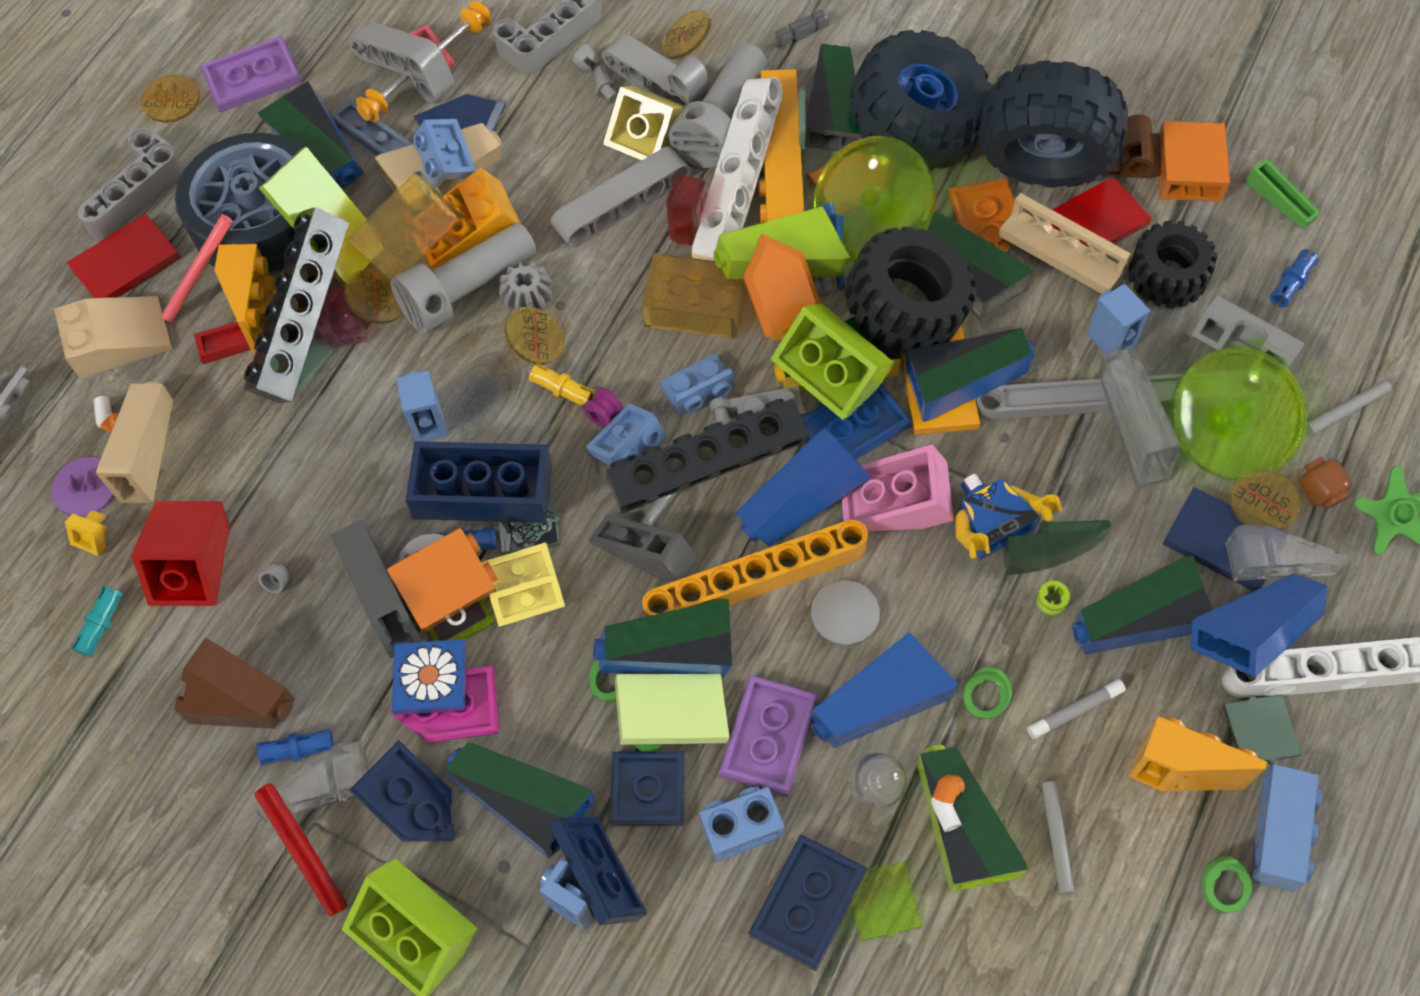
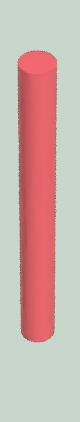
M221 215L164 310L162 318L166 321H174L233 221L230 217Z

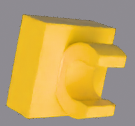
M94 510L89 512L85 518L73 513L65 521L70 545L99 556L107 548L104 535L108 527L100 524L105 519V515Z

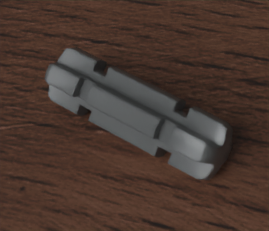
M818 10L811 14L812 17L808 15L789 24L788 29L783 27L775 32L776 41L781 47L792 43V39L797 41L815 32V28L819 30L827 26V14H825L824 10Z

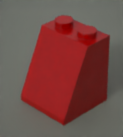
M155 501L131 554L148 606L216 605L229 531V524L222 501Z

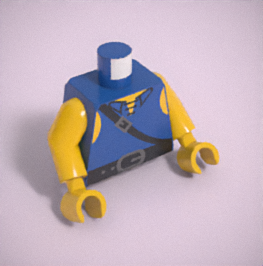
M972 474L960 484L967 496L961 500L959 512L955 516L956 540L969 551L971 559L978 556L982 560L1034 532L1040 518L1039 515H1043L1045 521H1051L1053 519L1051 511H1063L1060 499L1054 494L1044 497L1033 495L1016 486H1010L1002 479L985 486L977 474Z

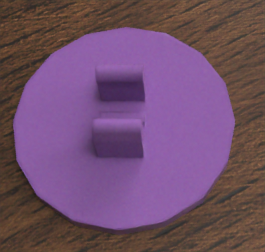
M83 457L71 461L60 469L53 480L51 494L53 502L61 512L70 516L74 513L81 517H86L89 512L93 510L100 512L110 504L114 495L96 474L100 462L99 458Z

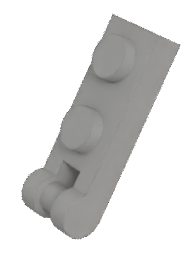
M798 386L731 399L719 397L709 403L711 413L716 417L714 423L722 422L723 425L735 421L728 414L737 412L738 415L748 410H753V413L766 409L765 405L780 398H783L784 402L794 398L801 417L805 415ZM769 423L761 424L759 428L770 427L773 425Z

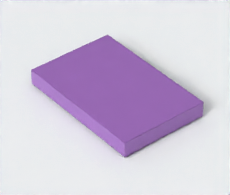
M282 35L200 65L220 113L302 83Z
M750 675L719 770V777L751 787L758 786L759 789L769 787L771 793L788 797L818 694Z

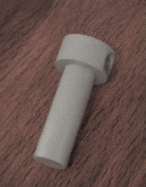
M747 43L736 47L702 101L690 102L683 107L672 124L668 136L670 145L684 161L701 168L717 166L743 85L748 79H759L761 70H764L767 65L766 57L758 47Z
M514 223L432 271L423 263H418L396 275L390 281L393 295L411 325L420 333L426 334L452 319L453 308L451 304L507 272L508 266L514 268L519 265L520 261L524 262L535 256V243L522 224Z

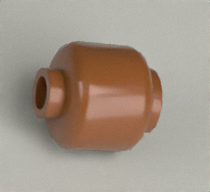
M1319 457L1304 466L1306 473L1300 477L1299 483L1314 506H1324L1325 509H1329L1351 496L1349 491L1353 487V482L1339 460L1332 459L1325 462L1323 457Z

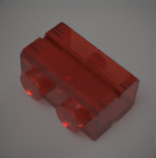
M680 174L674 178L672 190H670L666 200L669 238L677 244L693 246L707 199L706 182L703 179Z

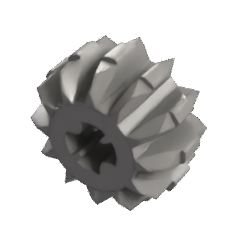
M520 261L518 268L515 269L508 266L507 275H501L499 293L509 310L515 308L519 315L524 310H528L533 315L534 308L537 307L544 310L545 302L551 301L553 284L544 266L537 268L533 261L528 266H524Z

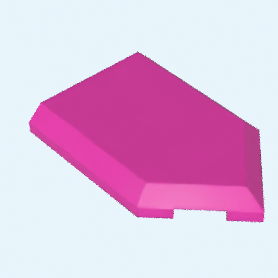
M494 666L466 669V704L464 711L394 715L391 710L390 713L427 743L499 734Z

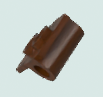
M1140 114L1128 117L1124 149L1121 152L1120 159L1107 174L1129 178H1151L1152 176L1161 175L1159 133H1152V121L1149 117Z

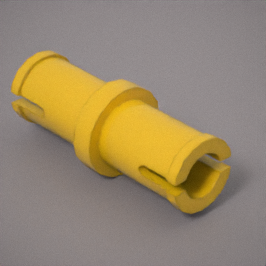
M540 363L534 365L530 372V382L552 391L553 396L559 399L564 397L582 406L587 400L594 398V389L571 380V376L566 373L559 374L542 366Z

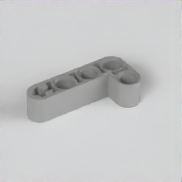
M562 0L527 29H524L511 19H503L496 22L492 30L497 53L522 73L531 74L539 71L602 18L601 0Z
M369 22L348 40L351 50L360 59L410 76L418 94L428 103L435 102L454 85L453 76L443 53L429 39L375 22Z
M622 34L602 53L603 61L613 72L641 89L686 106L690 102L702 101L708 93L706 68L694 56H688L679 65H676L628 34Z
M137 128L129 134L128 144L137 159L78 208L77 215L92 238L103 240L115 233L180 179L184 169L174 148L151 129Z

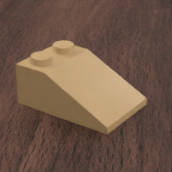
M158 296L91 298L54 308L65 359L80 379L173 349L166 320L162 318L163 309Z

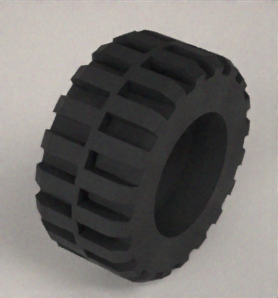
M905 226L901 230L895 227L875 234L862 248L846 279L845 297L848 300L846 304L850 314H855V323L859 328L863 327L867 331L866 335L872 340L876 338L882 342L881 346L888 349L895 347L898 348V352L907 353L909 349L949 342L973 308V302L976 298L974 287L976 284L973 273H969L970 265L966 258L962 259L959 256L960 251L954 245L950 247L945 243V238L940 235L935 237L930 234L931 231L925 229L916 231L914 227ZM890 278L902 279L914 284L924 292L929 302L917 301L904 295L895 287Z

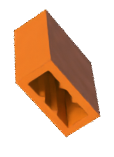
M1163 121L1159 132L1161 175L1159 176L1160 199L1222 202L1230 184L1225 123Z
M461 527L387 569L423 633L489 596L490 593L496 592V587L493 583L498 578L488 562L482 565L476 555L477 552L481 551L472 533L465 535Z

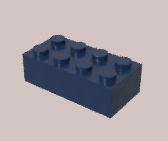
M414 441L405 500L412 518L420 520L546 523L552 461L548 445Z

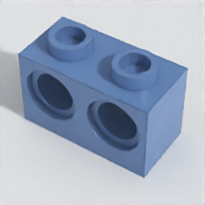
M758 786L748 788L739 793V798L725 802L724 799L713 801L704 807V811L699 812L700 823L715 863L784 837L785 827L769 787L761 790ZM754 808H761L767 812L768 817L764 821L754 822L748 817V813ZM720 821H728L734 827L727 835H719L713 828Z

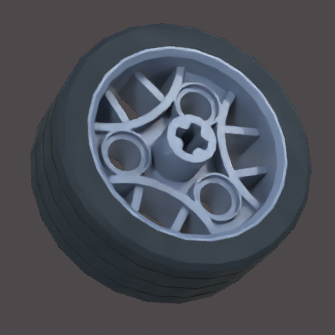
M264 132L244 133L214 143L195 156L184 169L177 183L175 204L177 213L198 252L201 250L220 216L226 215L233 222L219 245L257 244L262 257L267 258L269 273L284 268L286 262L284 252L288 244L293 241L296 231L259 187L302 149L300 145L281 135ZM218 247L214 252L213 256L211 257L210 261L208 262L214 267L216 263Z

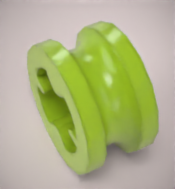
M1048 581L1041 586L1036 597L1037 606L1047 615H1059L1065 611L1068 605L1070 592L1063 583ZM1048 592H1053L1052 596L1055 593L1060 596L1058 604H1054L1053 600L1051 603L1046 600Z

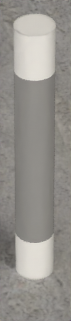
M1117 679L1027 727L1028 734L1035 740L1126 691L1123 682Z

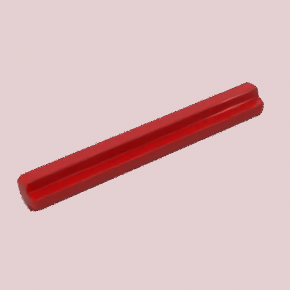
M269 783L259 788L254 793V797L328 916H335L347 907L346 900L275 786Z

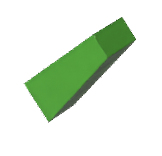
M1267 158L1256 165L1243 180L1302 229L1321 213Z

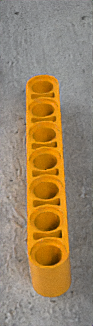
M846 520L654 588L643 597L644 616L657 614L650 611L656 605L666 606L667 609L664 612L720 599H729V606L857 561L865 554L868 538L867 528L860 521ZM854 537L859 542L857 544H848L844 539ZM821 548L826 550L828 553L819 556L814 554L812 551L814 549ZM789 559L793 560L796 565L785 567L780 562ZM752 571H760L764 576L755 579L748 576V574ZM720 582H727L732 587L728 590H719L716 588V585ZM691 593L700 596L698 600L693 602L685 601L683 598Z

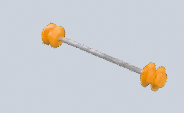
M471 1L469 9H461L460 17L463 24L438 45L440 50L444 49L466 29L479 34L482 32V25L489 26L491 24V14L487 6L477 1ZM402 75L382 93L370 88L365 91L366 99L361 96L356 98V109L359 115L366 121L377 122L379 120L378 112L381 114L388 113V105L385 98L410 78V76Z

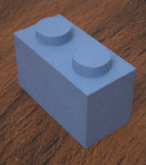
M1125 284L1115 290L1108 289L1097 299L1098 304L1095 313L1091 317V324L1087 333L1111 361L1137 346L1150 314V310Z
M429 370L423 372L415 371L408 373L406 376L396 378L402 410L414 440L427 441L448 436L441 403Z

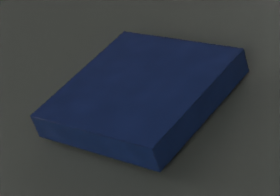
M613 752L610 825L684 826L685 752Z

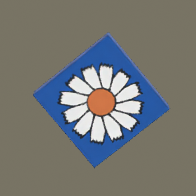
M464 639L394 644L392 712L394 715L465 710L466 642Z

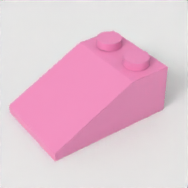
M933 444L862 464L861 466L871 477L842 497L843 521H860L867 528V532L925 529L954 521L947 461Z

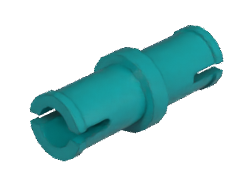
M102 586L91 612L86 613L83 618L85 623L74 645L71 647L73 651L92 658L104 631L109 630L112 625L109 621L120 599L123 597L121 592L107 586Z

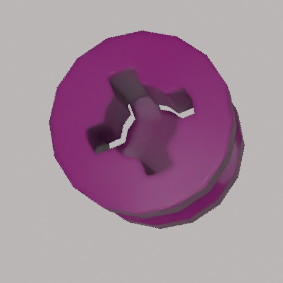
M599 387L594 392L595 397L592 400H587L582 405V410L593 423L601 428H605L611 422L610 418L612 415H618L621 412L623 405L610 390Z

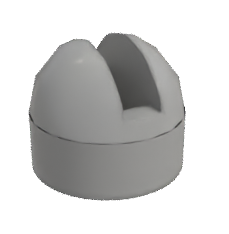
M585 44L576 51L572 62L581 70L590 71L593 69L590 65L593 62L598 63V56L595 50L588 44Z
M273 563L263 569L258 576V581L266 591L280 593L289 581V571L284 565Z

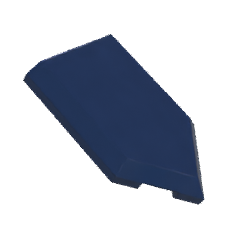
M466 93L414 115V119L419 127L424 120L457 119L460 129L483 123L489 131H495V124L503 113L506 102Z
M400 740L349 790L402 842L455 840L454 825L451 824V789Z

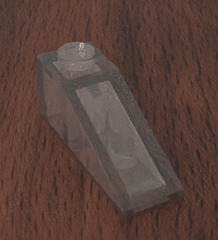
M1254 524L1242 525L1235 528L1226 541L1233 581L1285 578L1294 573L1303 577L1338 575L1349 562L1348 556L1344 553L1272 527H1257Z
M345 741L332 746V749L321 752L280 785L277 791L292 815L356 798L349 790L369 770L366 752L358 742ZM258 803L256 805L257 814L266 822H269V819Z

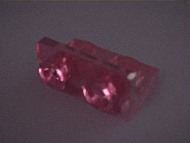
M360 284L328 289L321 310L322 319H318L317 322L320 337L327 339L331 349L369 342Z

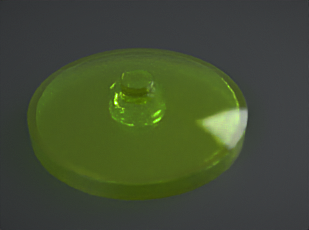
M885 136L866 137L843 147L826 164L816 184L813 208L834 203L837 215H844L843 245L850 259L856 261L866 242L870 241L872 236L879 232L895 227L901 230L905 226L914 227L916 231H920V229L927 230L933 217L936 203L935 181L923 157L906 143Z
M1245 347L1220 349L1207 354L1191 365L1175 387L1170 411L1172 428L1179 440L1181 449L1187 457L1209 474L1235 481L1260 478L1284 466L1299 449L1306 433L1308 418L1303 391L1290 370L1269 354Z

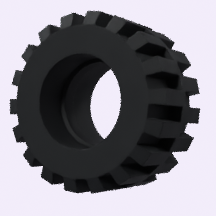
M1164 221L1163 226L1156 223L1152 225L1150 230L1146 229L1137 242L1128 270L1130 271L1129 280L1134 282L1133 288L1136 293L1142 292L1144 300L1148 301L1151 299L1154 301L1153 305L1159 307L1161 304H1166L1167 308H1174L1175 304H1178L1181 308L1187 306L1189 301L1192 303L1197 301L1207 288L1217 260V252H1214L1215 245L1213 241H1207L1208 235L1204 231L1200 233L1197 231L1198 227L1194 225L1190 227L1185 226V222L1178 221L1177 224H1172V221ZM1160 260L1174 261L1184 269L1168 267Z

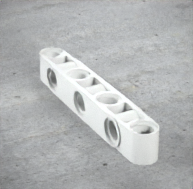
M778 78L748 79L743 85L692 246V260L697 267H717L713 251L716 249L719 235L743 229L782 100L783 90Z
M1420 637L1288 649L1280 654L1256 677L1244 673L1248 677L1249 682L1240 680L1236 672L1241 671L1229 666L1223 674L1222 686L1229 695L1237 698H1246L1251 696H1285L1420 683ZM1378 658L1385 660L1390 668L1384 667ZM1307 665L1315 667L1320 675L1310 672Z

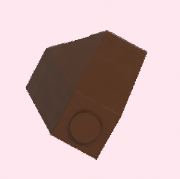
M204 638L183 669L181 680L186 682L184 697L179 696L177 698L174 710L190 724L275 729L278 723L286 719L290 714L294 697L283 685L211 640Z

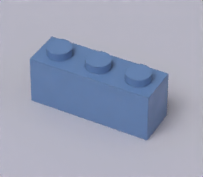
M1273 764L1263 774L1250 872L1251 881L1294 892L1311 881L1314 872V861L1309 859L1310 848L1314 846L1318 836V825L1313 823L1315 810L1319 809L1322 800V789L1317 788L1319 775Z

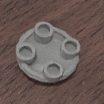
M840 580L829 583L818 591L812 601L810 619L815 629L823 638L839 644L843 648H851L873 634L879 623L880 608L876 597L867 587L855 581Z

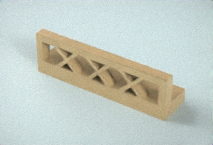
M1022 193L1015 199L1012 214L999 231V237L1101 294L1108 289L1113 290L1123 276L1131 253ZM1025 208L1032 212L1034 217L1023 212L1022 209ZM1051 224H1054L1055 226L1059 227L1061 232L1054 229ZM1078 239H1081L1084 242H1086L1089 247L1081 244ZM1106 254L1119 260V263L1117 264L1116 262L1108 259Z

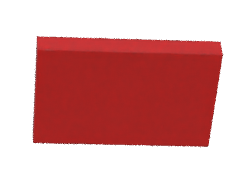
M1114 176L1052 209L1113 244L1148 226L1151 221V217ZM1051 224L1054 229L1061 232L1059 227L1055 226L1054 224ZM1078 239L1081 244L1089 247L1086 242H1084L1081 239Z
M145 213L66 263L93 298H118L181 257Z

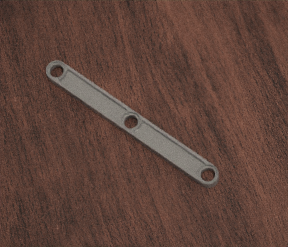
M1253 369L1148 376L1163 408L1252 403L1260 400L1268 387L1267 378ZM1134 377L1002 385L976 398L978 415L991 420L1145 410ZM1252 380L1256 382L1259 386V391L1250 392L1246 390L1243 386V381ZM1117 388L1124 389L1128 392L1129 398L1127 400H1118L1113 396L1112 391ZM985 397H993L999 402V406L994 409H988L982 404L981 400Z

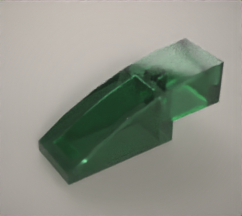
M1110 520L1041 522L1036 535L1007 536L1003 548L1006 575L1025 574L1049 569L1075 559L1104 541L1111 526Z

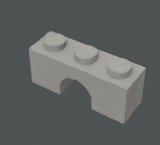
M1219 296L1206 308L1192 333V336L1219 351L1225 346H1234L1242 349L1253 360L1249 368L1278 384L1290 370L1305 345L1304 342Z

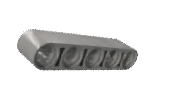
M663 147L560 208L552 216L551 225L568 246L577 247L681 185L689 177L691 169L672 147Z

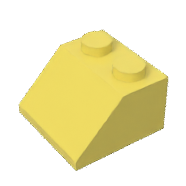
M637 86L620 87L603 145L643 160L661 148L671 146L668 136L670 128L685 106Z

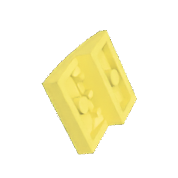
M547 543L481 562L482 565L488 562L498 578L493 583L496 587V592L490 593L489 596L499 627L565 607Z

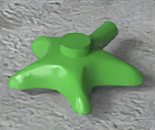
M1396 465L1390 470L1386 489L1379 499L1370 500L1361 497L1355 500V506L1361 511L1368 513L1375 520L1376 528L1373 550L1377 555H1382L1385 552L1389 542L1397 534L1406 535L1420 545V492L1414 494L1408 492L1404 470L1401 466Z

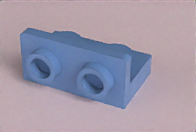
M431 119L422 122L414 135L413 141L414 147L421 157L424 173L428 177L432 188H439L445 179L467 178L476 171L457 119Z
M715 353L659 382L661 390L679 417L687 412H696L703 404L715 398L727 396L735 389V374L731 368H725Z
M629 403L585 448L590 456L610 465L622 458L628 457L631 461L642 457L641 453L644 450L658 446L666 438V434L655 414Z
M560 859L556 866L552 864L544 872L540 880L542 887L539 891L548 907L585 931L593 920V916L588 908L589 903L585 900L584 893L572 885L575 877L569 864Z

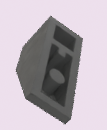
M606 514L589 539L593 545L656 578L670 582L685 578L699 558L680 533Z

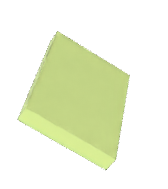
M616 674L615 691L620 745L728 742L729 730L721 674Z

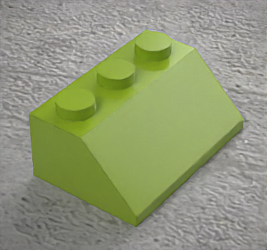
M822 303L803 306L771 357L775 364L842 420L847 419L878 389L895 364Z
M396 858L365 877L342 927V930L416 996H430L463 957L478 929Z

